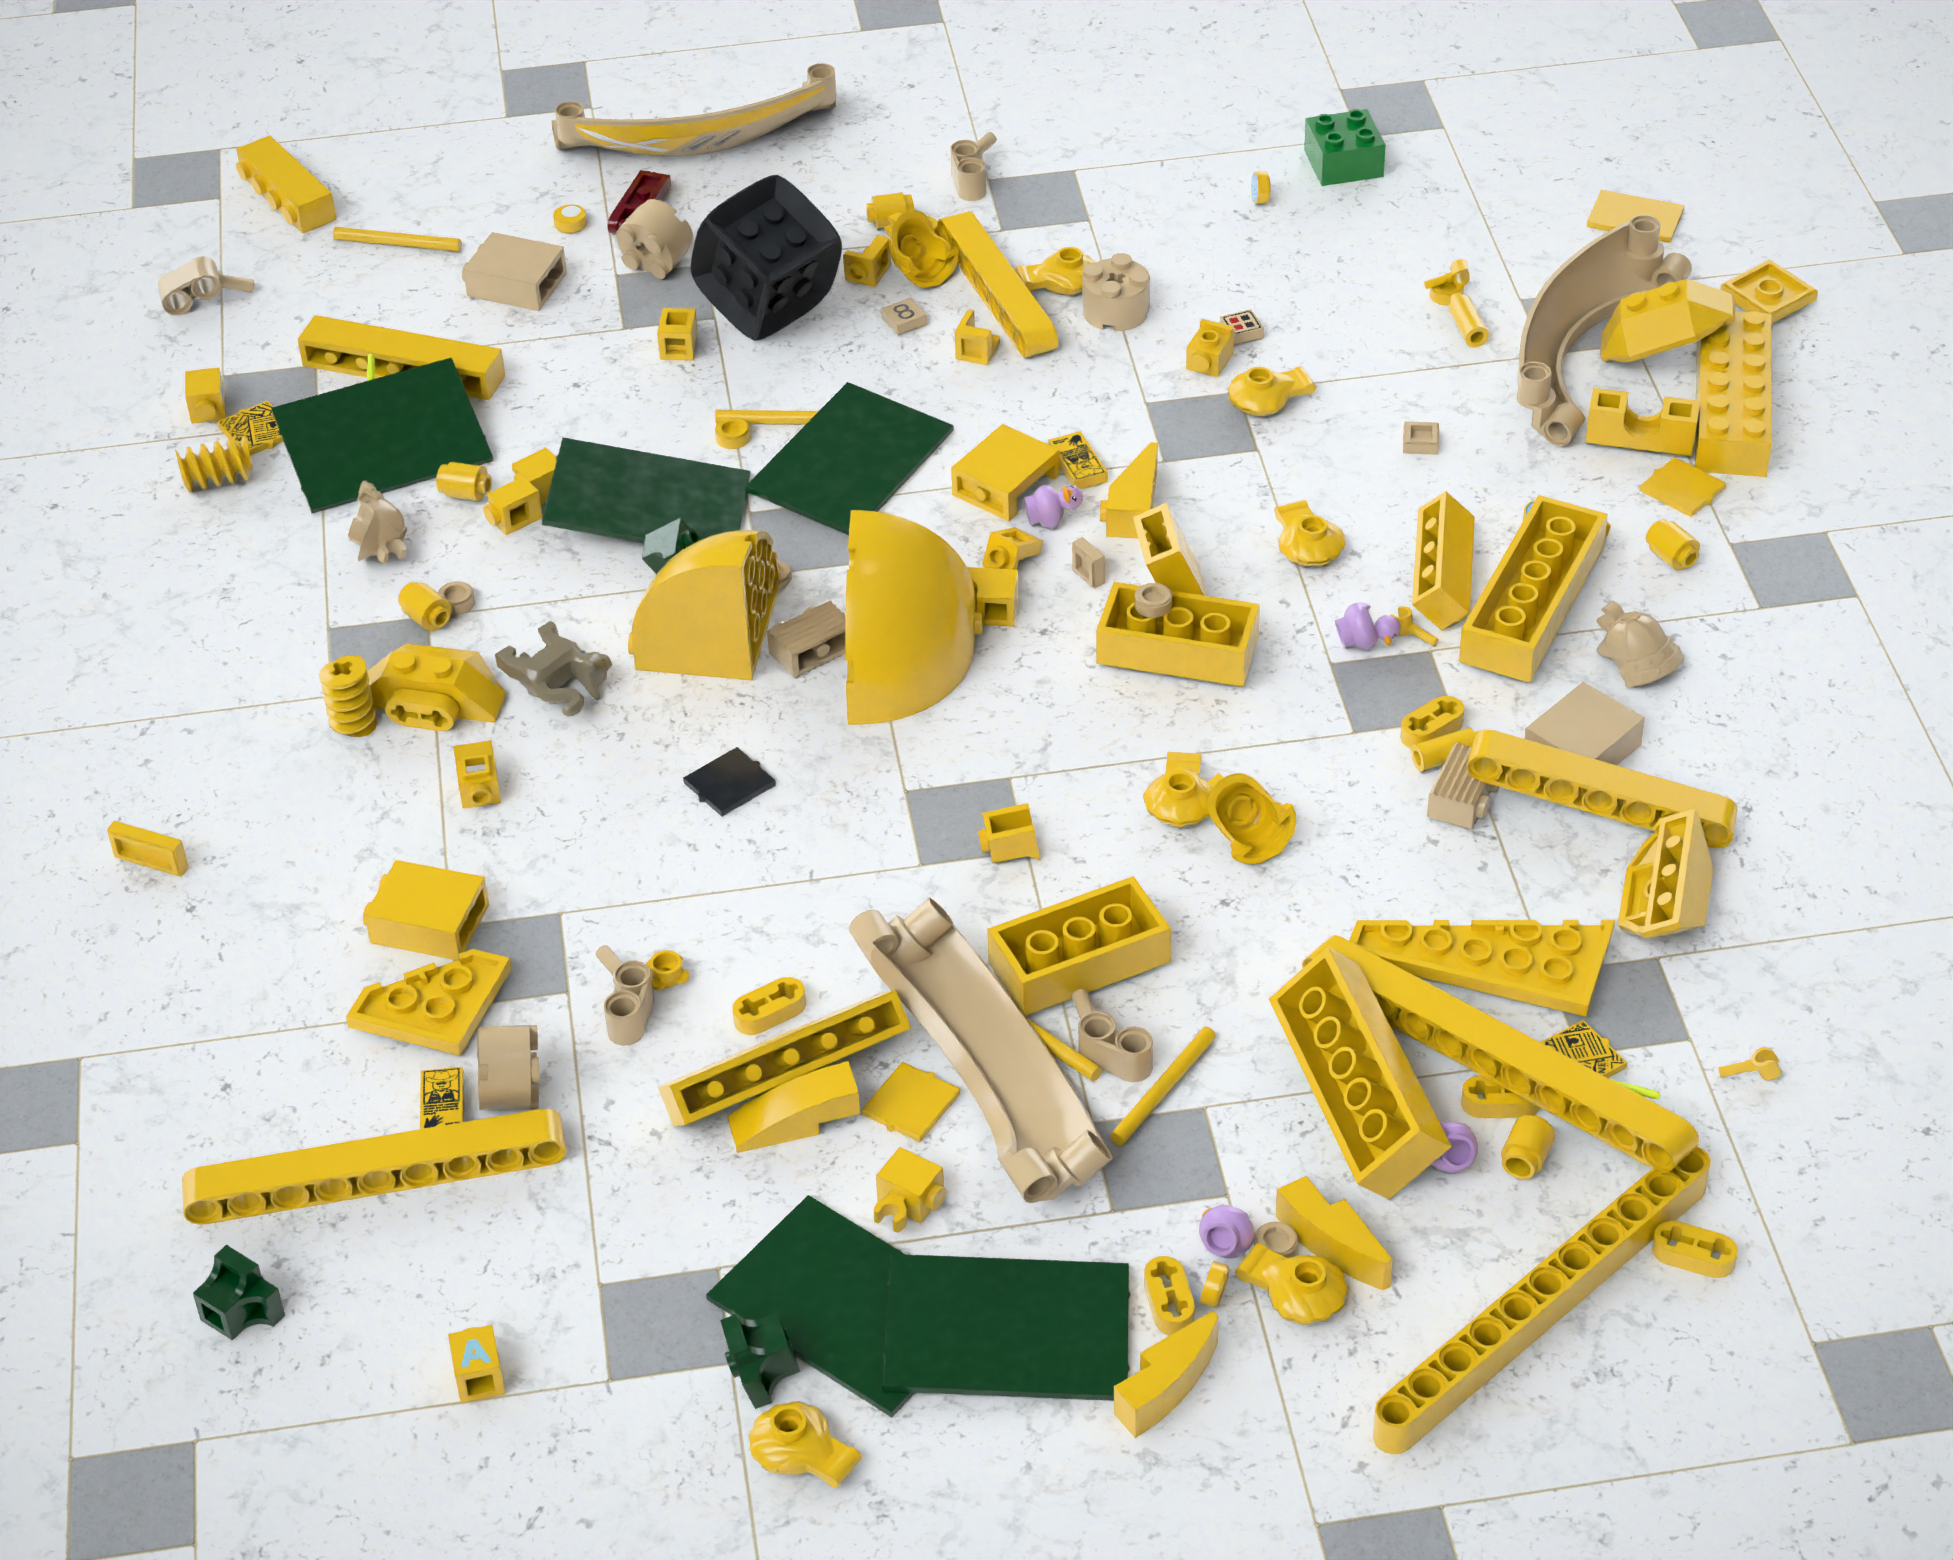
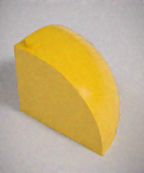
M851 510L845 614V661H848L846 681L848 725L884 723L902 719L928 709L948 696L960 684L973 660L975 635L982 634L983 612H976L974 585L965 563L944 539L928 528L903 517L875 511Z
M737 530L712 535L683 549L666 563L647 587L633 619L632 632L628 639V653L634 655L635 670L742 680L753 679L779 591V582L774 583V580L779 581L780 568L777 552H772L773 540L770 534L766 531Z

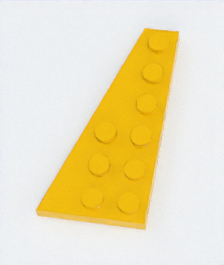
M1357 920L1349 941L1417 977L1587 1017L1614 932L1615 920H1601L1600 925H1579V920H1563L1562 925H1540L1536 920H1471V925H1450L1449 920H1434L1433 925L1411 926L1407 920Z

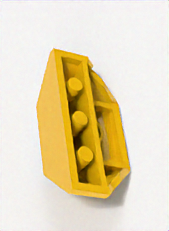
M1690 279L1668 282L1661 287L1643 293H1634L1620 300L1601 334L1600 356L1603 361L1632 362L1697 342L1715 332L1723 324L1735 321V299L1728 292Z
M407 643L391 652L367 671L374 708L385 710L392 693L399 688L448 695L457 702L460 708L457 716L459 719L496 723L506 699L504 689L477 651Z
M1694 808L1660 818L1653 827L1654 833L1641 845L1626 868L1618 926L1622 931L1643 938L1670 936L1706 926L1713 865L1700 816Z

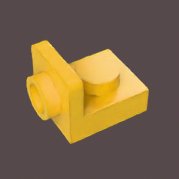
M877 235L870 246L864 249L863 253L847 250L843 254L845 280L876 287L891 266L890 247L888 246L889 238Z
M1016 527L991 532L982 565L985 568L1017 569L1019 561L1041 553L1044 541Z

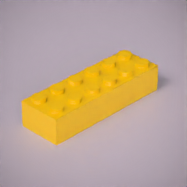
M1735 311V321L1723 324L1715 332L1697 341L1696 401H1700L1695 434L1694 467L1705 473L1767 477L1772 446L1771 314L1757 311Z
M1538 495L1462 627L1459 662L1530 683L1604 548L1608 514Z
M1327 946L1273 994L1269 1001L1356 1183L1389 1200L1452 1146L1359 963Z

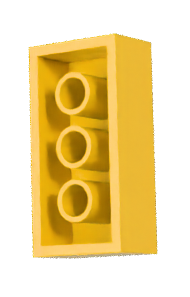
M1113 582L1096 630V664L1244 687L1259 638L1260 604L1171 590V611L1162 617L1150 618L1141 615L1135 609V592L1140 587L1139 585Z
M1134 876L987 929L988 963L1025 1016L1072 999V994L1076 990L1085 989L1089 993L1171 962V928Z

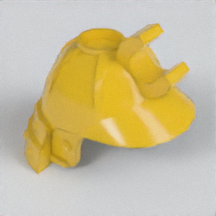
M910 210L903 214L897 212L888 217L891 224L885 226L884 230L891 238L888 246L890 247V255L894 265L915 286L927 288L941 285L955 270L958 263L959 248H951L945 238L936 235L930 220L921 211Z
M1218 772L1207 782L1211 787L1207 798L1209 816L1221 833L1231 842L1230 847L1232 851L1230 853L1233 859L1244 864H1260L1282 852L1295 831L1296 813L1292 804L1275 802L1261 784L1253 777L1243 773H1235L1223 777Z

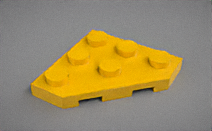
M471 949L459 953V960L439 967L435 963H431L403 973L404 979L382 987L381 983L378 982L364 987L346 1015L348 1028L461 1056L512 970L511 960L509 957Z

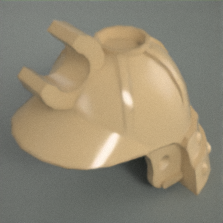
M364 480L360 485L357 502L361 505L356 518H353L348 533V538L361 546L358 561L371 556H377L378 560L383 564L387 562L388 555L391 552L397 556L399 561H403L406 553V545L403 540L407 532L404 517L399 509L384 499V496L380 491L376 490L374 484Z
M1615 601L1602 608L1605 614L1599 617L1596 622L1607 633L1596 650L1600 655L1613 659L1620 675L1625 680L1626 687L1654 682L1672 673L1684 662V655L1680 647L1665 634L1658 621L1652 616L1637 611L1624 613L1622 607Z

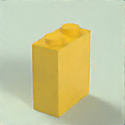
M1162 504L1134 516L1133 520L1145 564L1155 583L1163 584L1172 591L1208 596L1198 561L1168 504Z
M395 860L388 874L382 876L378 892L373 901L367 903L363 912V924L367 926L370 943L459 960L458 954L465 952L489 906L485 877Z

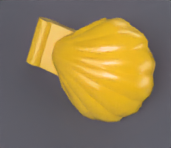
M1064 247L1046 258L1041 264L1018 265L1014 270L1030 292L1034 289L1044 288L1057 294L1074 295L1082 293L1083 268L1087 264H1093L1096 261L1076 247Z
M1297 366L1293 370L1281 373L1271 371L1265 367H1253L1244 373L1236 375L1227 390L1229 401L1234 407L1240 409L1245 414L1263 417L1279 412L1280 409L1286 406L1290 397L1314 393L1316 385L1302 366Z
M1306 500L1275 507L1276 519L1280 521L1284 528L1278 540V548L1290 562L1298 563L1305 567L1324 566L1330 561L1337 559L1341 551L1344 550L1346 540L1341 528L1320 516L1314 515Z
M1167 752L1165 774L1154 780L1144 792L1143 800L1147 812L1161 823L1170 824L1173 827H1185L1187 825H1196L1209 817L1207 798L1211 787L1200 776V753Z
M1256 1243L1235 1270L1236 1276L1241 1281L1250 1282L1268 1291L1274 1310L1278 1311L1283 1319L1300 1325L1327 1321L1333 1314L1343 1308L1348 1291L1343 1272L1324 1257L1302 1255L1286 1258L1268 1249L1261 1243Z
M800 1401L777 1404L768 1411L761 1413L754 1421L753 1428L748 1434L751 1455L766 1471L784 1475H800L810 1472L833 1488H838L862 1459V1455L857 1449L847 1446L830 1436L827 1418L823 1416L819 1408Z

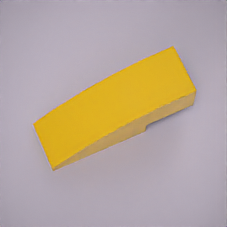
M849 1061L818 1069L776 1086L727 1116L736 1151L740 1153L820 1135L819 1123L860 1114L859 1092Z
M1308 1176L1277 1188L1275 1217L1280 1222L1290 1225L1296 1231L1298 1241L1314 1255L1324 1257L1336 1265L1343 1273L1360 1282L1380 1290L1390 1287L1393 1259L1346 1199L1329 1205Z
M1214 1311L1140 1353V1371L1114 1386V1415L1134 1438L1156 1425L1177 1407L1196 1385L1207 1368L1218 1344L1219 1316Z

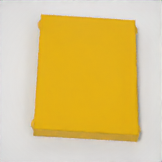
M1601 189L1588 218L1587 227L1610 231L1635 216L1650 215L1657 218L1661 224L1658 241L1671 243L1683 214L1684 205Z

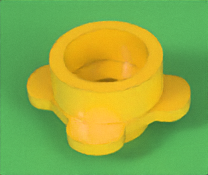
M663 950L655 953L645 963L651 971L652 987L654 990H663L676 984H684L689 980V972L683 969V958L681 955L671 950Z

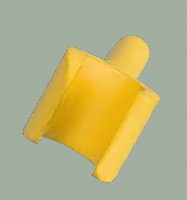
M1464 259L1455 260L1450 266L1451 272L1424 281L1425 288L1430 289L1450 282L1457 286L1467 285L1470 280L1469 271H1467L1469 269L1468 262Z
M1400 606L1398 608L1399 617L1390 614L1397 618L1400 623L1399 636L1411 634L1433 647L1437 645L1438 638L1413 623L1412 610L1409 607Z
M1767 1047L1757 1049L1751 1059L1745 1060V1062L1718 1067L1720 1078L1744 1072L1758 1071L1764 1080H1774L1782 1073L1781 1068L1777 1064L1779 1062L1778 1057L1773 1050Z

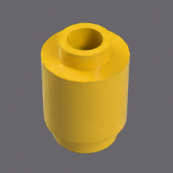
M903 192L872 196L871 203L866 204L868 223H874L876 229L884 228L891 224L888 220L889 216L897 212L903 214L906 211L914 210L912 195H904Z
M450 462L448 465L442 464L437 472L436 486L437 490L444 493L447 497L482 501L485 495L491 491L492 477L484 466Z
M1661 519L1649 528L1645 538L1649 544V549L1674 570H1683L1696 563L1699 558V541L1675 522Z
M410 582L402 588L398 596V603L401 606L402 612L427 631L440 629L450 619L451 603L425 583Z
M1524 1115L1517 1118L1501 1151L1502 1166L1508 1174L1518 1179H1529L1542 1169L1556 1138L1555 1131L1547 1120L1537 1115Z

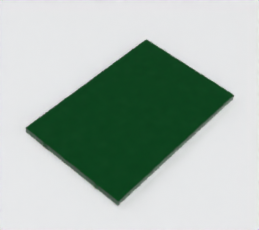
M452 357L271 408L279 429L278 433L282 437L311 514L357 501L360 485L364 480L374 484L376 490L382 494L437 477V472L442 464L448 465L450 462L482 465L493 461V455L486 441V436L483 434Z
M847 382L745 486V491L849 535L851 510L878 512L954 431V425Z
M562 437L559 453L556 456L557 461L548 497L544 504L545 509L541 525L641 543L645 542L646 534L679 518L690 528L696 530L701 540L723 532L740 530L746 495L748 494L745 491V486L749 483L751 471Z
M809 1195L706 1294L708 1301L731 1316L738 1314L743 1319L757 1320L778 1313L790 1337L797 1358L891 1418L916 1394L911 1392L882 1391L884 1368L882 1357L885 1353L889 1292L887 1283L890 1277L891 1254L904 1253Z
M891 1254L890 1277L887 1283L889 1292L885 1353L882 1357L884 1362L882 1391L1114 1401V1386L1128 1378V1372L1130 1371V1366L1128 1365V1308L1131 1296L1129 1291V1263Z

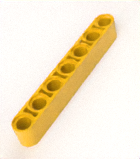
M971 211L938 219L939 237L945 238L951 248H959L958 267L1019 353L1026 358L1057 349L1058 336L1052 321Z
M1481 730L1473 738L1467 771L1469 775L1478 781L1654 831L1653 827L1660 818L1695 808L1699 813L1708 847L1724 848L1733 841L1738 808L1736 803L1728 797L1495 730Z

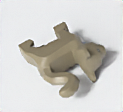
M552 621L538 628V633L546 647L538 651L531 658L525 652L520 654V657H516V648L510 645L495 654L497 667L510 678L518 680L527 689L529 695L539 697L542 701L549 704L567 703L562 709L565 716L578 714L584 706V697L575 689L560 687L572 678H577L595 700H599L600 692L598 687L607 679V671L612 666L608 655L598 652L586 653L576 642L559 636L556 624Z

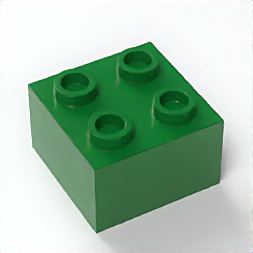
M1353 109L1349 112L1320 114L1315 117L1305 118L1304 151L1321 186L1384 177L1386 145L1368 109Z

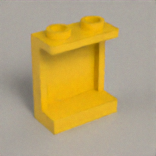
M1001 424L951 467L952 495L1009 522L1017 515V497L1042 475L1053 480L1060 475L1059 449L1005 424Z

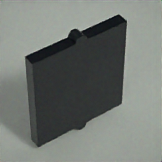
M738 747L683 777L684 784L698 795L699 802H706L721 817L776 786L775 779L760 767V762L753 761Z

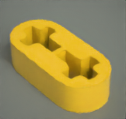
M399 688L392 693L385 707V712L391 721L402 726L447 731L454 725L460 708L457 702L448 695Z
M1440 696L1407 714L1401 722L1400 737L1402 743L1411 748L1414 744L1458 731L1463 725L1464 704L1455 697Z
M783 977L742 995L736 999L732 1008L735 1028L743 1034L755 1035L796 1017L806 1007L803 983L792 977Z
M1482 1075L1473 1076L1463 1084L1461 1106L1472 1117L1519 1118L1524 1115H1535L1541 1109L1539 1106L1526 1099H1522L1517 1094ZM1477 1094H1482L1484 1099H1478Z
M1667 1221L1661 1223L1656 1228L1652 1244L1654 1256L1666 1265L1712 1278L1726 1277L1735 1269L1738 1253L1737 1245L1730 1237L1721 1233L1678 1221ZM1670 1240L1678 1241L1676 1247L1668 1245ZM1714 1252L1722 1254L1719 1259L1711 1257Z
M1158 1256L1151 1259L1144 1269V1289L1157 1328L1164 1334L1172 1335L1194 1322V1300L1184 1268L1178 1260L1169 1256ZM1165 1275L1167 1280H1170V1287L1164 1288L1162 1279L1157 1276ZM1174 1304L1176 1312L1181 1316L1173 1317V1314L1168 1312V1305Z

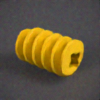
M245 435L242 436L241 447H238L232 438L228 439L226 450L223 449L219 441H215L213 452L211 453L205 444H200L199 455L197 456L191 447H186L185 458H181L175 449L182 482L189 493L193 492L195 481H198L203 490L207 489L209 478H212L217 487L221 486L223 475H226L229 482L233 484L235 483L237 472L241 474L245 481H248L250 470L253 469Z
M342 656L336 661L326 664L319 673L326 712L329 717V726L333 731L351 737L367 736L375 730L377 718L366 662L361 656Z

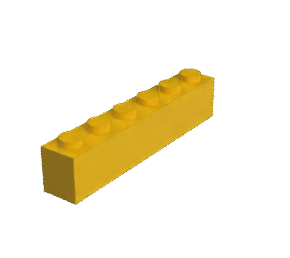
M314 315L297 339L303 366L366 378L369 354L375 356V379L452 357L468 397L490 400L505 377L502 349L318 315Z
M884 991L658 1086L673 1126L687 1125L909 1030L911 1026L897 991Z

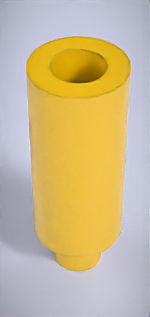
M1459 292L1452 294L1449 312L1466 344L1470 347L1483 345L1489 338V332L1471 298Z
M1466 728L1412 745L1411 756L1415 767L1422 772L1444 765L1455 743L1458 742L1461 746L1466 744L1470 748L1474 736L1480 731L1474 732L1473 729Z

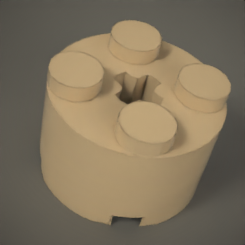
M647 200L644 204L637 207L616 232L617 243L623 254L621 256L622 262L631 270L639 268L651 272L658 279L665 278L693 245L694 236L686 219L681 222L674 215L677 210L671 205L660 200Z
M1117 253L1110 259L1087 264L1083 268L1082 306L1085 320L1092 326L1103 329V325L1114 326V331L1130 330L1144 323L1150 308V275L1147 269L1141 264L1132 261L1131 256L1125 253Z
M537 1025L486 1026L477 1028L479 1110L539 1109L538 1084H531L539 1083L540 1080L539 1057H537L536 1052H530V1050H538Z

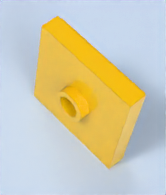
M1770 259L1722 283L1720 290L1732 294L1735 304L1746 312L1757 311L1771 314V324L1815 302L1818 295V290Z

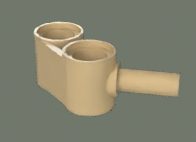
M992 132L985 134L978 142L959 140L950 146L951 177L953 178L958 196L963 200L977 201L986 195V168L984 161L981 159L982 154L997 141L996 136Z
M205 256L192 259L183 266L164 274L158 281V290L163 309L171 315L185 314L190 310L192 300L195 298L201 300L215 298L220 293L221 288L253 292L254 290L253 279L223 275L222 271L217 270L215 262Z
M603 945L596 951V957L612 974L615 984L613 993L604 1001L607 1034L609 1039L615 1044L621 1046L631 1045L638 1042L644 1035V1030L654 1004L651 971L645 963L637 960L623 963L608 945Z
M1085 989L1076 990L1072 994V999L1080 1017L1078 1023V1052L1100 1066L1103 1071L1118 1076L1124 1081L1140 1082L1147 1079L1153 1070V1040L1151 1034L1144 1028L1136 1026L1127 1027L1121 1031L1116 1030L1115 1021L1112 1016L1100 1011L1095 1012L1088 992Z

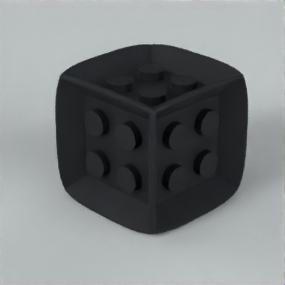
M771 175L758 180L731 196L706 216L696 234L690 264L691 275L704 296L735 328L754 341L761 340L805 315L828 294L838 270L842 253V242L831 222L799 189L779 175Z

